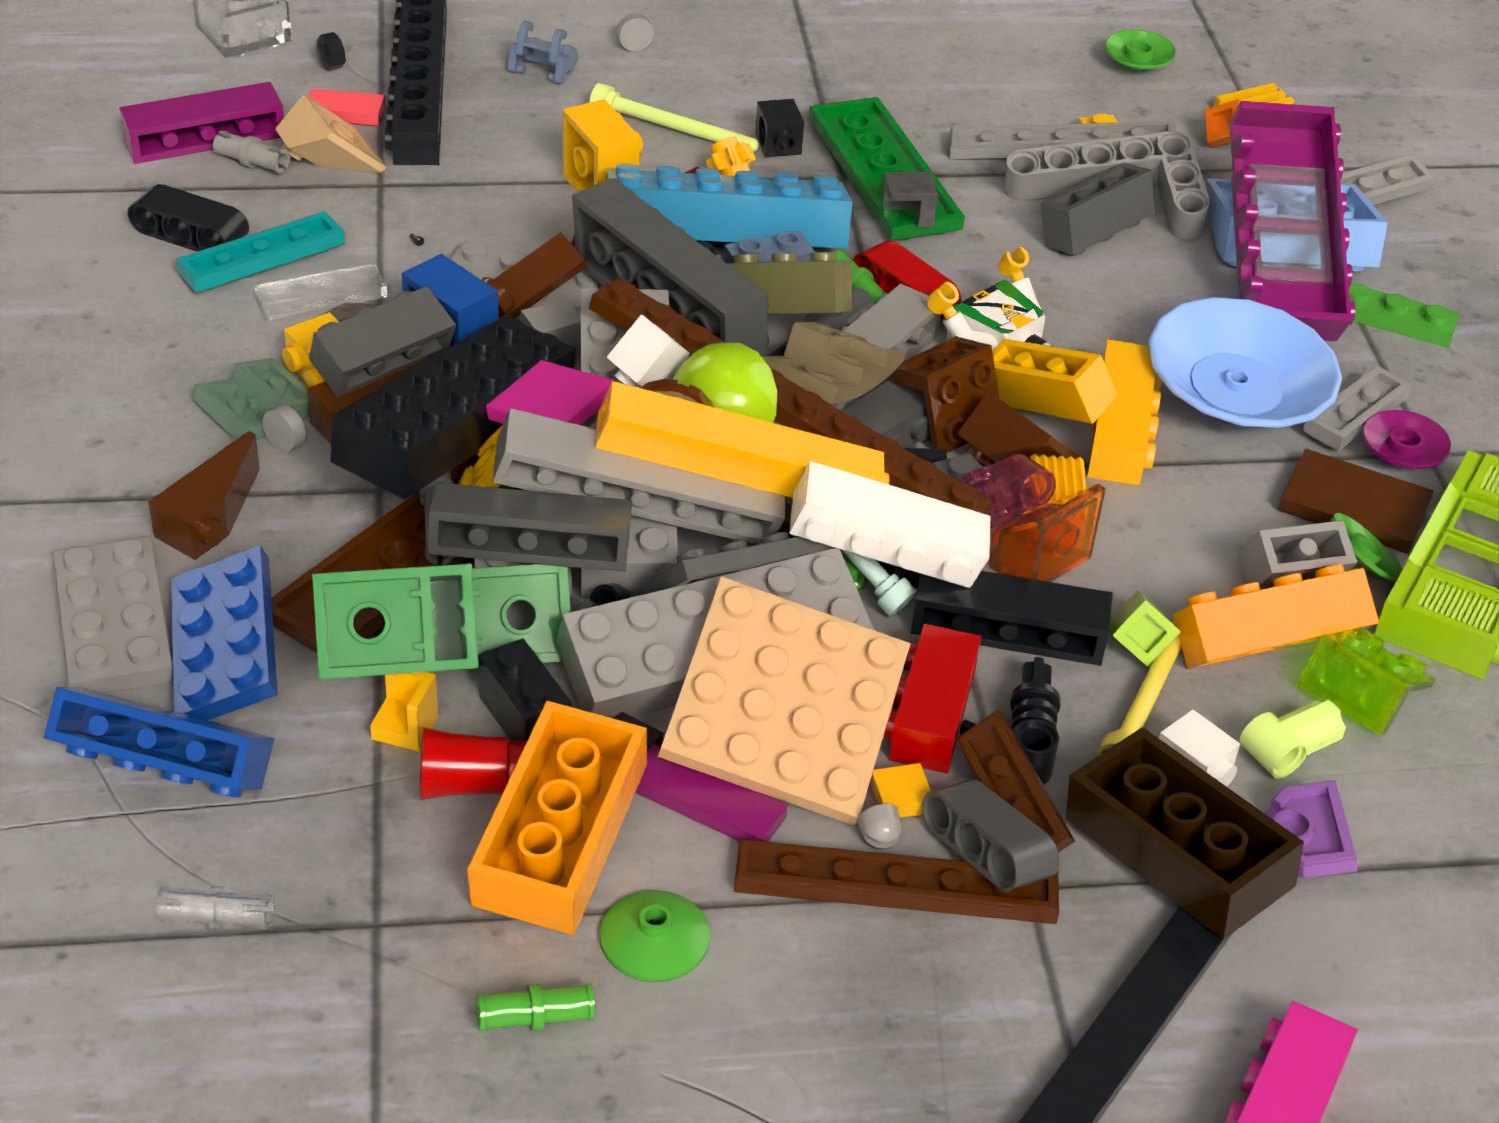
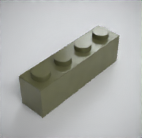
M836 252L810 253L811 261L798 262L797 253L772 254V262H759V254L734 255V263H726L767 294L769 302L767 314L841 313L852 311L851 260L836 261Z

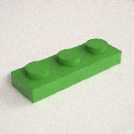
M1351 283L1349 287L1350 300L1355 302L1356 307L1354 322L1449 348L1460 313L1450 311L1441 305H1428L1410 300L1401 294H1388L1370 289L1360 283Z

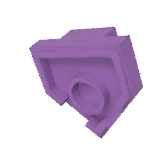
M1336 780L1283 787L1271 800V806L1265 814L1304 841L1298 876L1311 878L1357 872V857Z

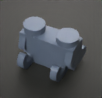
M523 21L519 28L517 42L511 44L508 71L524 74L526 65L520 63L526 59L556 67L555 73L550 72L549 81L561 85L564 84L567 72L574 70V65L578 60L576 48L570 45H561V40L566 39L567 32L556 29L552 41L548 42L537 37H528V31H533L534 24L533 22Z

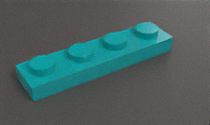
M323 211L176 258L178 273L196 293L212 290L219 285L240 278L251 277L258 272L276 266L287 265L292 261L313 254L324 253L331 248L345 244L344 230Z

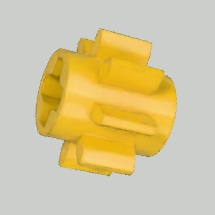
M733 136L713 144L710 147L712 157L705 160L708 168L720 171L719 175L735 176L736 171H750L749 163L755 161L756 158L749 143H739L737 137Z

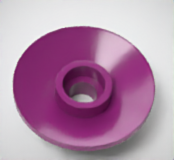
M1386 410L1378 412L1368 418L1362 432L1363 440L1371 452L1388 463L1404 468L1426 469L1435 467L1447 459L1451 450L1449 435L1438 423L1426 416L1411 411Z

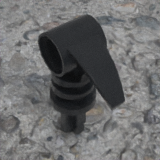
M1035 657L1034 661L1024 663L1022 668V684L1012 691L1010 700L1012 710L1011 728L1040 780L1045 785L1051 779L1059 744L1056 724L1057 714L1061 706V697L1059 692L1051 686L1052 667L1044 663L1043 658ZM965 719L961 723L959 734H963L976 724Z

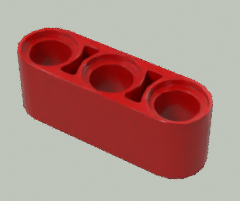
M893 240L884 241L854 256L853 261L859 267L867 268L873 274L874 281L886 293H890L898 285L903 284L930 296L945 282H950L959 293L958 300L952 306L962 302L960 291L955 283Z

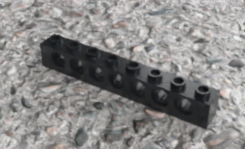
M396 0V12L394 13L395 30H393V49H391L392 67H390V87H388V106L386 108L387 127H385V150H392L393 165H440L447 0Z

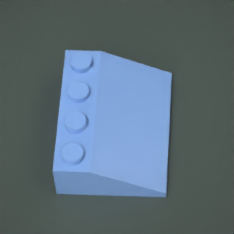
M1206 179L1205 187L1209 196V212L1215 247L1224 262L1237 267L1232 181L1227 179ZM1256 184L1258 217L1317 221L1314 187ZM1341 184V193H1345L1347 198L1346 211L1343 215L1344 228H1348L1350 234L1349 246L1346 251L1347 264H1351L1353 271H1364L1366 267H1380L1388 222L1357 185ZM1259 233L1261 263H1265V265L1273 268H1287L1289 264H1302L1309 269L1321 270L1318 236Z

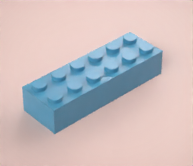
M626 163L617 164L616 169L607 168L606 180L616 179L651 207L657 209L676 226L682 228L695 240L741 242L749 238L757 239L779 235L786 231H800L811 247L848 249L853 201L843 183L837 182L838 178L816 175L814 180H798V175L776 173L775 178L759 177L757 172L745 170L736 171L735 176L719 175L720 171L710 168L696 169V174L680 173V169L673 166H658L656 171L640 170L638 165Z

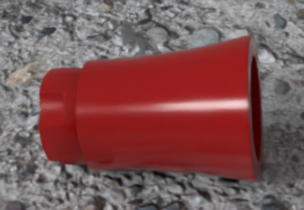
M423 727L420 759V800L457 795H502L527 741H507V737L466 735Z

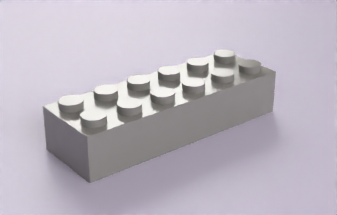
M838 548L722 575V577L874 630L843 555ZM721 576L562 614L556 643L580 710L614 719L620 712L634 717L676 706Z

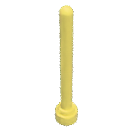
M1179 636L1152 662L1120 729L1105 735L1097 750L1096 757L1144 726L1181 649Z

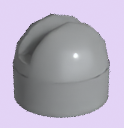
M893 804L872 806L863 811L857 819L863 838L867 844L876 849L893 847L900 839L903 830L902 820L897 807Z

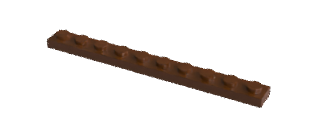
M619 278L592 294L589 305L590 310L625 331H628L642 314L687 350L690 356L709 344L725 342L711 334L705 327L694 324L674 312L668 305L659 303L639 291L633 284L624 282ZM771 369L777 388V410L774 421L786 427L884 452V472L889 474V485L982 514H988L993 501L978 493L972 486L954 479L939 470L933 463L919 458L899 446L893 439L882 436L862 424L856 417L845 414L822 400L819 395L805 390L785 378L779 371Z

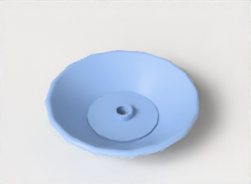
M1210 297L1182 303L1157 320L1148 340L1153 370L1172 394L1205 415L1239 426L1280 429L1312 421L1335 403L1342 382V375L1334 351L1313 328L1283 310L1248 299Z

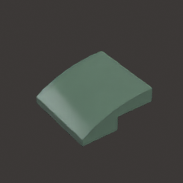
M273 358L236 363L232 379L195 384L193 400L235 440L248 431L256 434V440L266 437L263 429V416L266 412L280 405H286L294 409L302 420L310 415L307 388Z

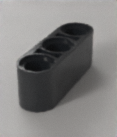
M162 184L153 186L130 205L127 213L129 221L140 233L196 252L245 237L249 233L250 227L245 215L233 206Z

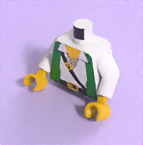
M1018 247L1013 252L1012 258L1009 251H1006L998 263L999 271L1003 275L1011 277L1013 283L1004 279L954 306L952 305L958 300L959 293L950 282H945L928 297V308L933 313L943 314L945 317L942 322L947 329L946 341L958 336L992 345V351L1003 339L1050 346L1047 341L1042 339L1045 314L1040 308L1029 277L1024 278L1022 272L1029 262L1028 252L1023 247Z

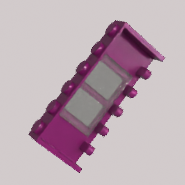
M1240 101L1229 122L1233 171L1231 181L1237 278L1240 284V299H1248L1283 310L1313 328L1324 341H1337L1348 325L1353 323L1356 307L1355 302L1350 300L1349 293L1353 270L1351 264H1347L1346 257L1350 234L1348 228H1344L1343 220L1347 198L1345 193H1341L1340 181L1343 176L1344 162L1342 158H1338L1341 127L1339 123L1335 122L1334 107Z

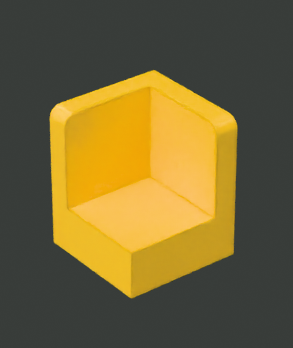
M417 672L385 675L387 698L370 725L371 739L419 752L421 749L422 728L432 729L438 719L436 674Z

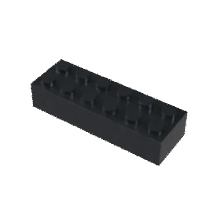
M503 316L334 413L330 462L406 499L480 452L478 451L480 447L503 425L488 419L486 405L541 360L573 369L576 348L560 341L552 334L542 333L524 325L517 318Z

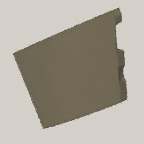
M794 322L784 356H762L770 369L779 371L788 380L807 391L819 395L825 402L834 405L856 399L881 384L904 362L907 351L896 347L894 349H883L868 343L864 337L846 333L816 322Z

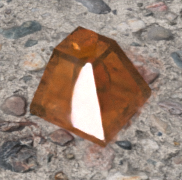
M1096 484L1027 512L1010 523L1002 524L994 531L991 538L992 546L988 566L999 574L1052 582L1092 557L1106 488L1101 484Z

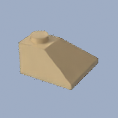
M305 94L301 96L275 129L284 141L282 148L287 149L290 156L298 161H301L304 157L317 166L382 173L386 169L383 161L359 129Z

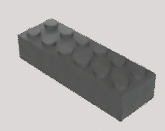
M614 178L572 195L575 246L579 254L585 259L587 267L584 271L603 286L619 278L624 282L633 284L637 289L668 290L669 307L674 312L696 325L705 327L711 334L725 342L742 343L757 351L761 357L767 356V345L769 343L767 310L769 302L767 294L760 287L754 285L738 273L735 268L726 264L707 247L701 245L682 228L676 226L657 209L651 207L632 190H629Z

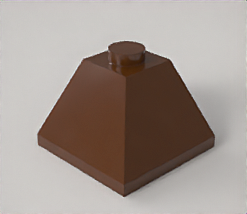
M990 391L987 392L957 433L970 443L966 452L971 453L974 458L986 466L994 460L1006 469H1028L1029 459L1033 454H1036L1038 457L1043 454L1047 457L1054 455L1056 458L1063 456L1065 459L1070 456L1074 459L1080 457Z

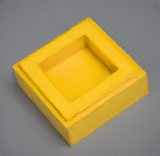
M921 763L874 769L870 780V785L878 805H895L900 818L923 815V798L931 789Z

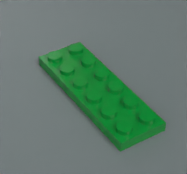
M878 97L809 107L810 122L890 240H908L912 237L931 234L940 235L949 231L963 229L964 214ZM885 172H932L938 192L934 227H918L913 209H883L882 193Z

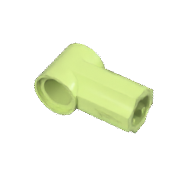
M1317 700L1279 718L1271 712L1260 714L1245 727L1240 736L1239 743L1275 779H1281L1292 774L1303 763L1307 755L1341 740L1346 726L1342 721L1340 709L1330 700L1324 702Z

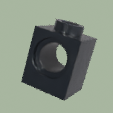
M794 99L757 101L755 134L765 157L802 155L804 121Z

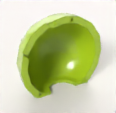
M712 343L697 350L684 361L673 378L678 380L677 384H683L687 387L691 384L701 389L713 402L714 408L771 423L774 422L777 410V388L772 371L757 351L742 343Z

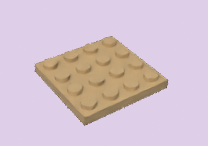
M721 576L658 757L855 826L861 814L911 643Z

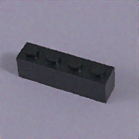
M981 571L972 586L968 588L921 573L915 600L911 634L921 635L923 625L928 624L982 636L980 646L1101 666L1109 634L1113 592Z

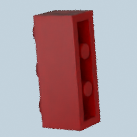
M924 624L919 642H909L911 644L904 664V670L910 672L908 676L901 674L893 701L894 704H899L900 706L898 710L891 709L883 738L891 740L889 761L906 765L921 763L923 769L945 774L949 773L957 743L955 738L959 735L973 683L982 636Z

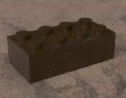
M1143 727L1069 775L1066 820L1223 940L1296 886L1304 841Z

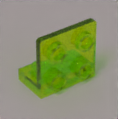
M1359 628L1357 632L1343 630L1341 633L1323 634L1296 686L1323 702L1330 700L1340 709L1341 713L1376 734L1384 735L1389 730L1409 692L1432 688L1436 678L1424 672L1427 665L1419 659L1402 652L1399 656H1396L1383 648L1385 641L1382 638Z

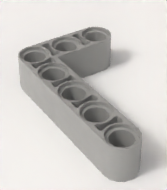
M1178 131L1019 149L1010 153L1006 159L1004 190L1010 198L1021 201L1054 197L1122 163L1151 169L1153 185L1158 186L1170 229L1175 236L1184 240H1193L1203 234L1210 204L1192 142L1187 135Z

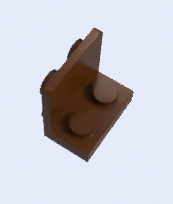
M958 336L905 360L893 372L895 383L911 387L916 392H924L932 447L934 449H946V453L968 443L957 433L987 392L990 391L999 398L992 345Z

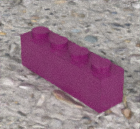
M271 82L119 107L124 142L134 164L213 150L214 138L216 134L220 135L219 131L222 130L244 138L255 136L262 141L278 139L281 137L275 129L284 119L283 104Z

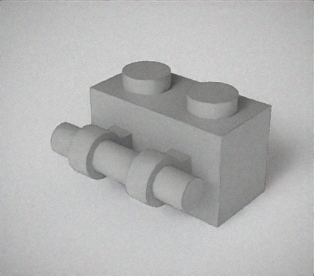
M1344 520L1259 530L1238 552L1246 583L1258 582L1260 590L1274 587L1273 580L1287 575L1301 573L1304 581L1316 578L1315 571L1325 567L1343 564L1346 572L1357 564Z

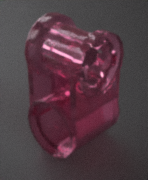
M1022 454L1011 455L1007 459L989 467L972 471L965 475L961 483L972 486L978 493L993 501L987 514L990 516V528L1000 526L1017 515L1044 505L1053 496L1056 488V480L1053 473Z

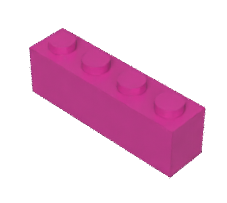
M1292 1000L1283 1021L1272 1017L1260 1049L1268 1052L1265 1062L1256 1058L1253 1059L1241 1087L1242 1091L1250 1095L1246 1104L1234 1100L1225 1123H1320L1358 1029Z

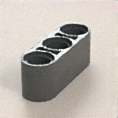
M971 779L929 791L924 795L922 812L931 832L998 888L1004 891H1011L1051 878L1057 873L1059 854L1053 839L982 782Z

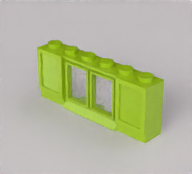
M1468 450L1387 597L1374 637L1481 680H1484L1492 663L1499 665V457L1486 453L1484 456Z

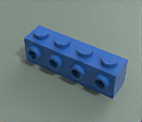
M56 687L44 734V739L66 744V752L69 754L97 759L98 753L115 757L113 763L115 766L135 771H145L146 766L163 770L161 775L163 779L183 784H193V780L197 779L211 783L210 791L231 797H241L243 790L262 789L275 739L102 692L70 687Z

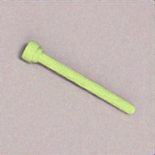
M597 83L591 93L590 102L605 99L615 111L714 142L736 136L739 143H749L753 153L759 147V143L755 138L622 98L620 93L615 92V88L609 85Z

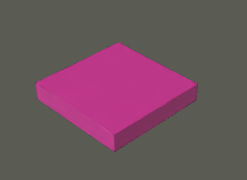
M541 360L486 405L488 419L504 424L508 411L512 408L582 425L600 409L612 381L615 380Z

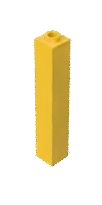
M612 381L598 411L595 448L791 498H793L794 490L810 461L889 485V474L884 472V452L619 382Z

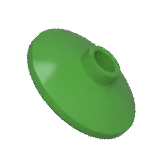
M1145 30L1118 31L1107 38L1105 45L1106 52L1112 59L1135 71L1164 67L1174 60L1176 54L1175 46L1171 41L1159 34Z
M1335 513L1331 517V522L1344 520L1357 560V564L1350 570L1364 568V570L1366 569L1382 579L1396 583L1402 568L1391 552L1357 521L1345 514Z
M642 891L622 898L607 911L600 927V945L609 963L626 976L647 982L670 981L688 974L702 962L710 942L709 925L702 911L690 900L667 891Z

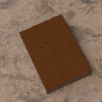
M1305 448L1281 497L1278 510L1315 523L1331 522V517L1335 513L1345 514L1365 527L1384 546L1409 554L1434 490Z

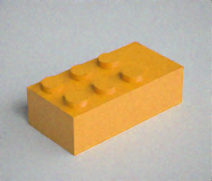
M546 701L467 869L471 906L575 936L647 766L646 727Z

